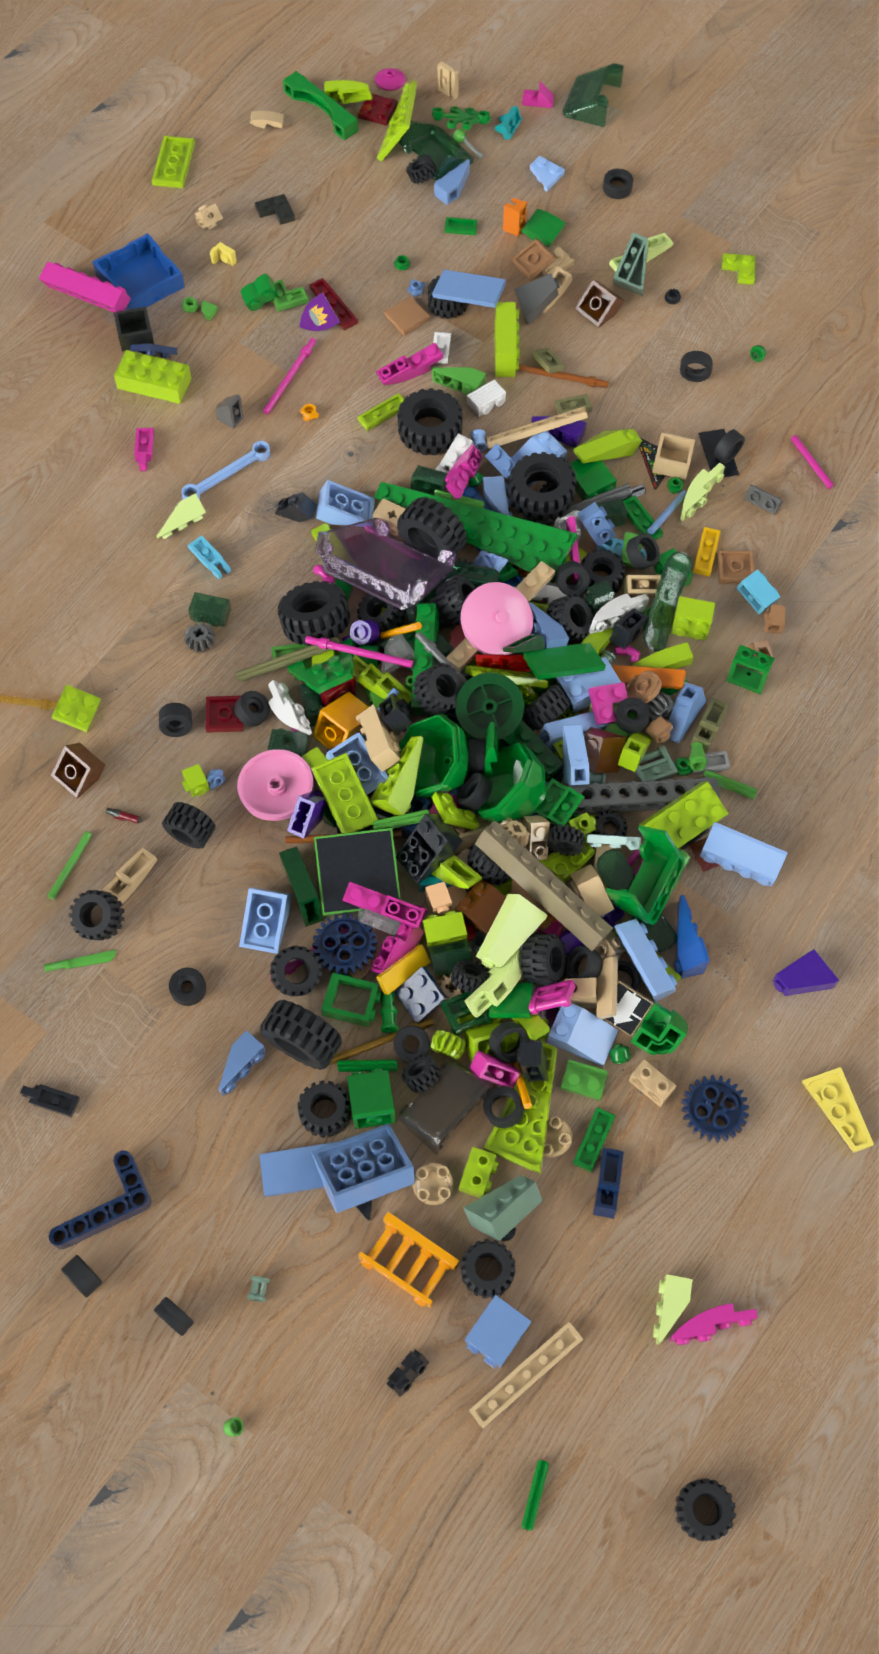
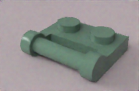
M663 745L655 751L646 753L635 772L639 781L645 782L646 780L661 781L677 775L678 770ZM657 757L662 758L660 760L654 761L644 766H640L641 763H644L646 761L655 759Z

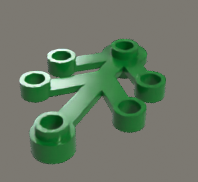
M451 106L450 113H444V109L441 107L432 108V117L435 121H440L442 118H455L447 120V128L449 129L456 128V124L462 122V129L470 130L474 124L480 123L485 125L491 121L490 112H477L471 107L465 108L464 112L457 106Z

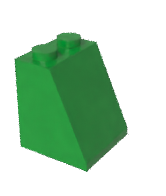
M374 1069L371 1073L354 1072L351 1076H347L355 1130L396 1123L388 1070Z

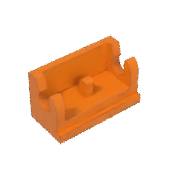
M511 198V202L516 205H511L510 203L504 205L503 230L519 236L522 232L521 230L526 225L527 202Z

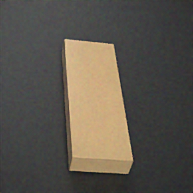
M614 956L602 959V968L598 976L596 1018L601 1020L617 1015L618 958Z

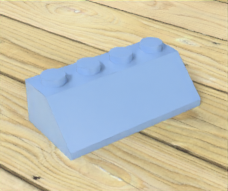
M714 822L699 857L703 858L706 862L716 863L725 870L735 871L744 878L754 879L763 886L772 887L788 852Z
M637 919L614 926L619 939L635 968H637L654 1002H658L676 992L675 986L678 984L672 974L668 976L665 970L668 966L663 957L658 958L655 953L658 949L654 941H649L645 934L648 931L643 922L639 924Z

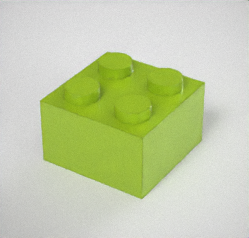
M679 596L671 634L681 637H692L696 640H707L715 603Z

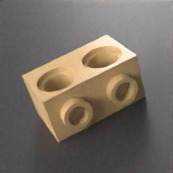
M645 1059L635 1069L629 1079L630 1083L660 1108L676 1088L673 1082Z

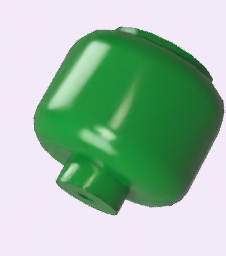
M622 1043L615 1044V1048L610 1049L609 1053L613 1063H627L631 1059L629 1047L622 1046Z

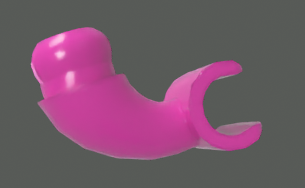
M317 564L313 568L314 573L323 578L322 581H327L329 584L335 583L334 578L328 575L324 566Z

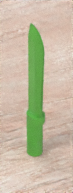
M116 950L44 964L45 972L61 968L70 969L107 963L113 960Z

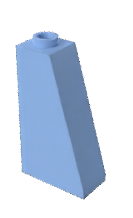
M589 712L546 723L538 737L554 753L555 748L553 744L563 740V725L581 724L583 735H585V732L590 727L605 731L606 727L610 724L596 725L594 712Z

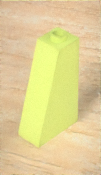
M508 894L476 957L481 959V963L488 968L502 967L546 919L547 914L520 894Z

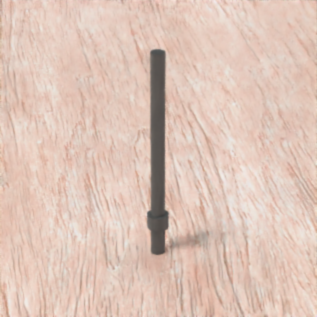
M421 631L415 635L425 646L424 649L429 654L431 653L440 663L450 665L451 669L455 668L436 648L437 645L433 641H429ZM457 670L456 673L461 675L460 679L465 684L468 680ZM491 705L487 706V710L493 709Z

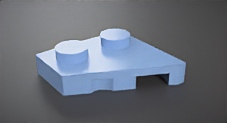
M540 155L530 164V170L536 175V179L542 182L546 192L565 172V169Z
M481 551L472 565H475L476 573L482 585L495 580L508 560L501 556Z

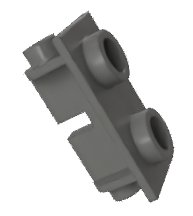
M752 484L745 496V500L773 514H776L778 507L783 502L780 497H776Z

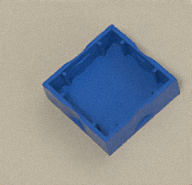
M148 233L129 242L121 249L112 251L92 261L95 274L101 282L107 281L114 287L120 286L127 291L126 294L131 299L125 310L145 306L147 308L185 288L182 272L171 259L164 255L160 246Z

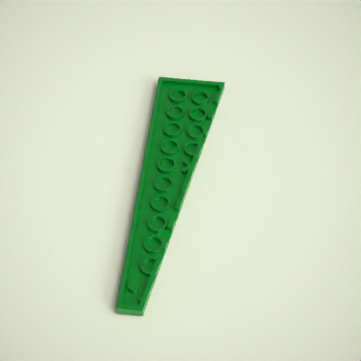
M385 482L380 483L374 495V498L379 501L386 499L405 509L413 500L420 497L433 498L437 502H442L463 523V529L466 530L467 543L488 553L507 559L509 563L529 573L541 561L557 571L558 567L565 562L578 537L577 533ZM555 576L549 581L550 583L554 584Z

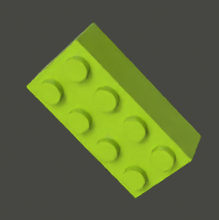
M497 302L495 308V377H515L516 370H519V360H516L520 359V348L517 347L519 346L520 336L516 334L519 333V322L516 321L519 320V309H516V302Z
M129 350L125 351L114 374L117 389L181 404L192 379L190 367L187 364Z
M702 781L639 825L667 831L676 847L680 848L729 813L709 782Z

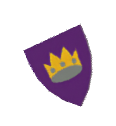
M323 293L312 299L305 307L300 320V328L310 331H322L340 323Z

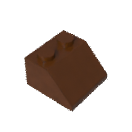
M592 280L575 309L596 326L600 327L616 315L625 300L603 283Z
M590 727L584 735L589 771L594 773H618L620 768L618 762L627 737Z
M80 742L65 745L51 776L74 797L79 798L99 780L105 764Z
M480 880L455 909L457 912H462L466 923L488 934L506 897L494 886Z

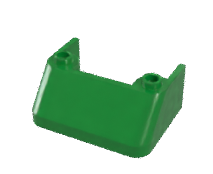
M639 825L638 829L645 838L639 848L641 857L644 860L629 890L621 888L618 891L607 888L605 891L618 908L645 923L653 925L658 921L684 869L685 861L667 831Z

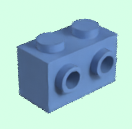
M594 502L577 513L597 547L616 536L612 530L615 526L610 518L606 520L605 516L607 513L602 506L598 507Z

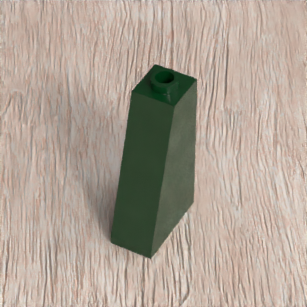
M298 847L279 852L283 869L305 927L324 921L317 893Z

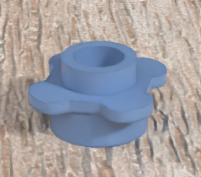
M411 280L407 291L413 296H420L426 284Z
M213 769L206 776L211 789L220 786L226 780L221 769Z

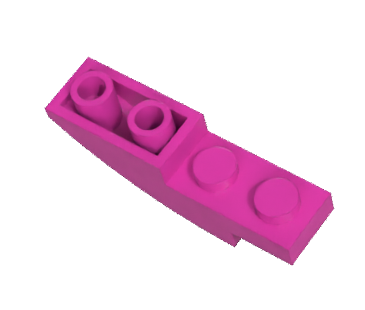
M433 343L408 358L405 355L377 370L376 374L383 385L401 383L430 371V366L443 359L444 356L437 344Z
M474 444L459 457L445 478L446 487L455 500L462 496L469 479L476 475L483 459L481 452L476 449Z
M349 882L342 900L362 910L414 928L419 927L425 909L383 895L352 882Z
M425 909L419 927L428 911L427 909ZM401 923L395 936L388 935L383 942L382 948L375 958L370 971L381 974L413 950L424 931L419 927L414 928Z
M733 1303L709 1309L682 1325L670 1337V1342H677V1345L689 1344L691 1339H698L699 1342L712 1340L711 1336L717 1333V1326L718 1330L731 1328V1324L739 1323L740 1327L753 1325L752 1321L758 1318L756 1309L734 1312Z

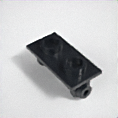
M416 1349L413 1352L410 1351L401 1362L406 1369L402 1371L397 1367L387 1378L389 1381L386 1384L401 1397L403 1393H406L411 1388L413 1381L418 1375L425 1371L429 1361Z

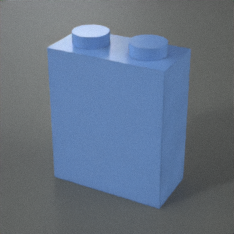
M495 1295L465 1338L466 1348L476 1355L478 1352L485 1357L484 1361L492 1368L496 1366L501 1368L530 1326L531 1321Z

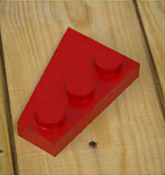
M475 655L478 667L520 672L532 671L523 655Z

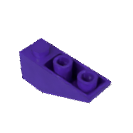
M533 416L531 419V423L552 416ZM579 420L548 430V432L556 440L576 448L585 435L587 423Z

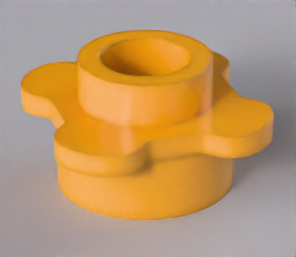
M306 404L300 409L304 421L319 417V413L316 412V406L313 404Z

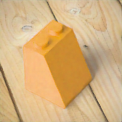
M350 692L346 693L320 710L312 737L328 749H333L356 733L361 732L360 729L363 726L356 720V716L369 707Z

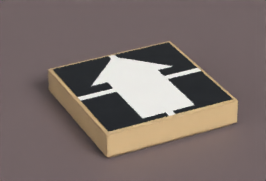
M619 980L617 983V1015L605 1020L629 1036H632L653 1002Z

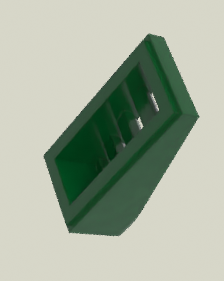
M530 634L502 649L503 652L520 653L545 649L542 635Z

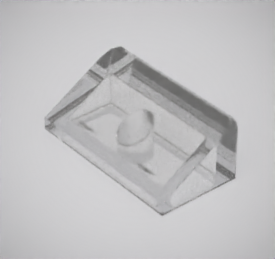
M364 908L358 912L359 922L389 934L395 935L400 926V922Z

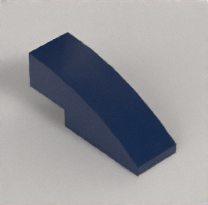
M603 1147L593 1215L612 1219L615 1217L624 1151Z

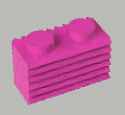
M480 1051L476 1052L470 1065V1069L480 1079L489 1080L500 1086L513 1088L520 1075V1071L513 1064L502 1062L500 1059Z

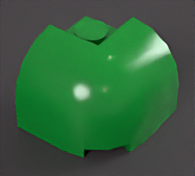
M654 1002L633 1033L630 1042L654 1056L656 1054H671L687 1035L688 1024L674 1009L671 1012Z

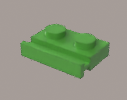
M568 1060L561 1090L600 1101L608 1071Z

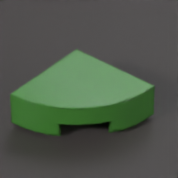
M203 300L201 310L205 319L211 321L218 311V307Z

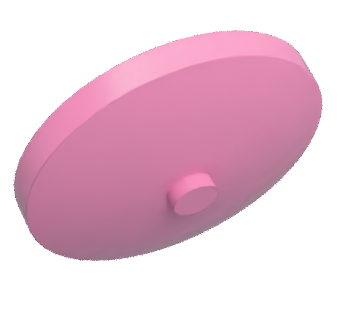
M491 582L479 586L468 595L461 610V626L469 643L481 653L486 655H510L512 653L503 652L502 648L531 634L533 615L528 601L516 588L505 583Z
M269 750L256 755L245 764L238 777L237 789L240 800L249 813L263 820L279 821L292 817L298 796L314 790V779L309 765L299 755L287 750Z

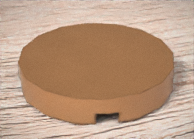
M643 671L641 675H635L628 682L626 687L628 698H639L648 703L658 695L662 687V681L653 671Z

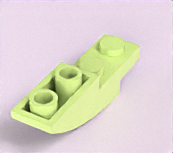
M719 463L709 473L703 469L692 481L685 495L680 520L682 522L688 517L691 518L699 507L702 508L706 504L707 493L710 492L716 482L719 483L724 477V465Z
M520 948L502 967H493L489 971L491 977L464 1001L473 1016L478 1018L491 1005L497 1007L518 983L523 974Z

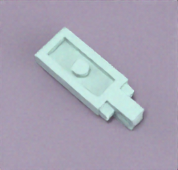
M587 834L585 842L590 843L592 847H602L603 843L609 844L610 848H621V845H626L630 850H637L641 845V837Z

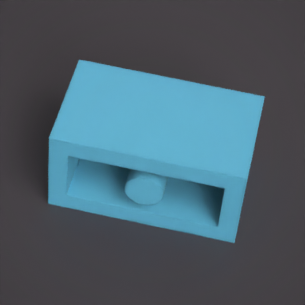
M758 569L742 580L736 587L759 615L781 597L776 588L770 585L765 575L760 573Z

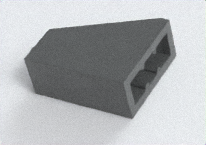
M551 273L515 289L528 324H531L559 295L557 289L560 288L557 278L553 279Z

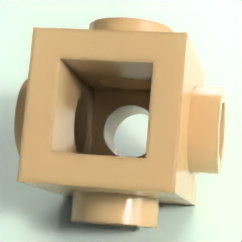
M216 203L209 206L204 204L195 213L196 222L202 229L206 227L211 229L217 226V221L223 219Z
M610 932L594 949L600 954L601 959L614 956L618 958V961L621 959L620 955L625 952L621 940L613 932Z

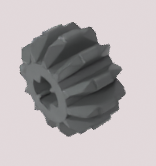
M196 622L194 626L189 625L188 630L184 633L185 644L188 645L190 650L194 649L196 653L199 650L204 653L206 648L211 650V644L215 643L214 631L210 625L205 626L204 622L200 625Z
M660 692L653 700L646 703L650 710L649 720L651 722L660 716L663 719L667 718L674 707L672 698L663 692Z

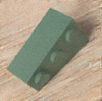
M636 233L632 234L613 277V285L643 296L648 238Z
M520 1175L468 1204L463 1209L472 1227L500 1241L543 1200L536 1182Z

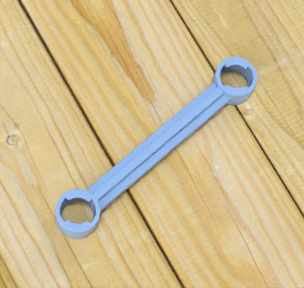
M257 441L254 443L252 451L197 485H185L181 490L183 500L188 498V492H195L200 499V494L252 462L267 460L270 457L269 444L265 441ZM258 449H266L264 453H257Z

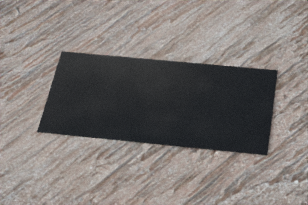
M725 429L699 432L698 434L710 471L721 463L725 466L724 477L739 475L734 458L729 463L724 464L714 457V450L717 444L726 434Z

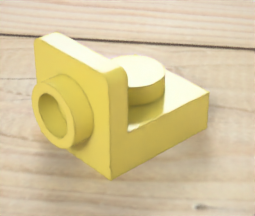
M221 242L210 251L213 264H216L220 259L231 266L237 263L235 250Z

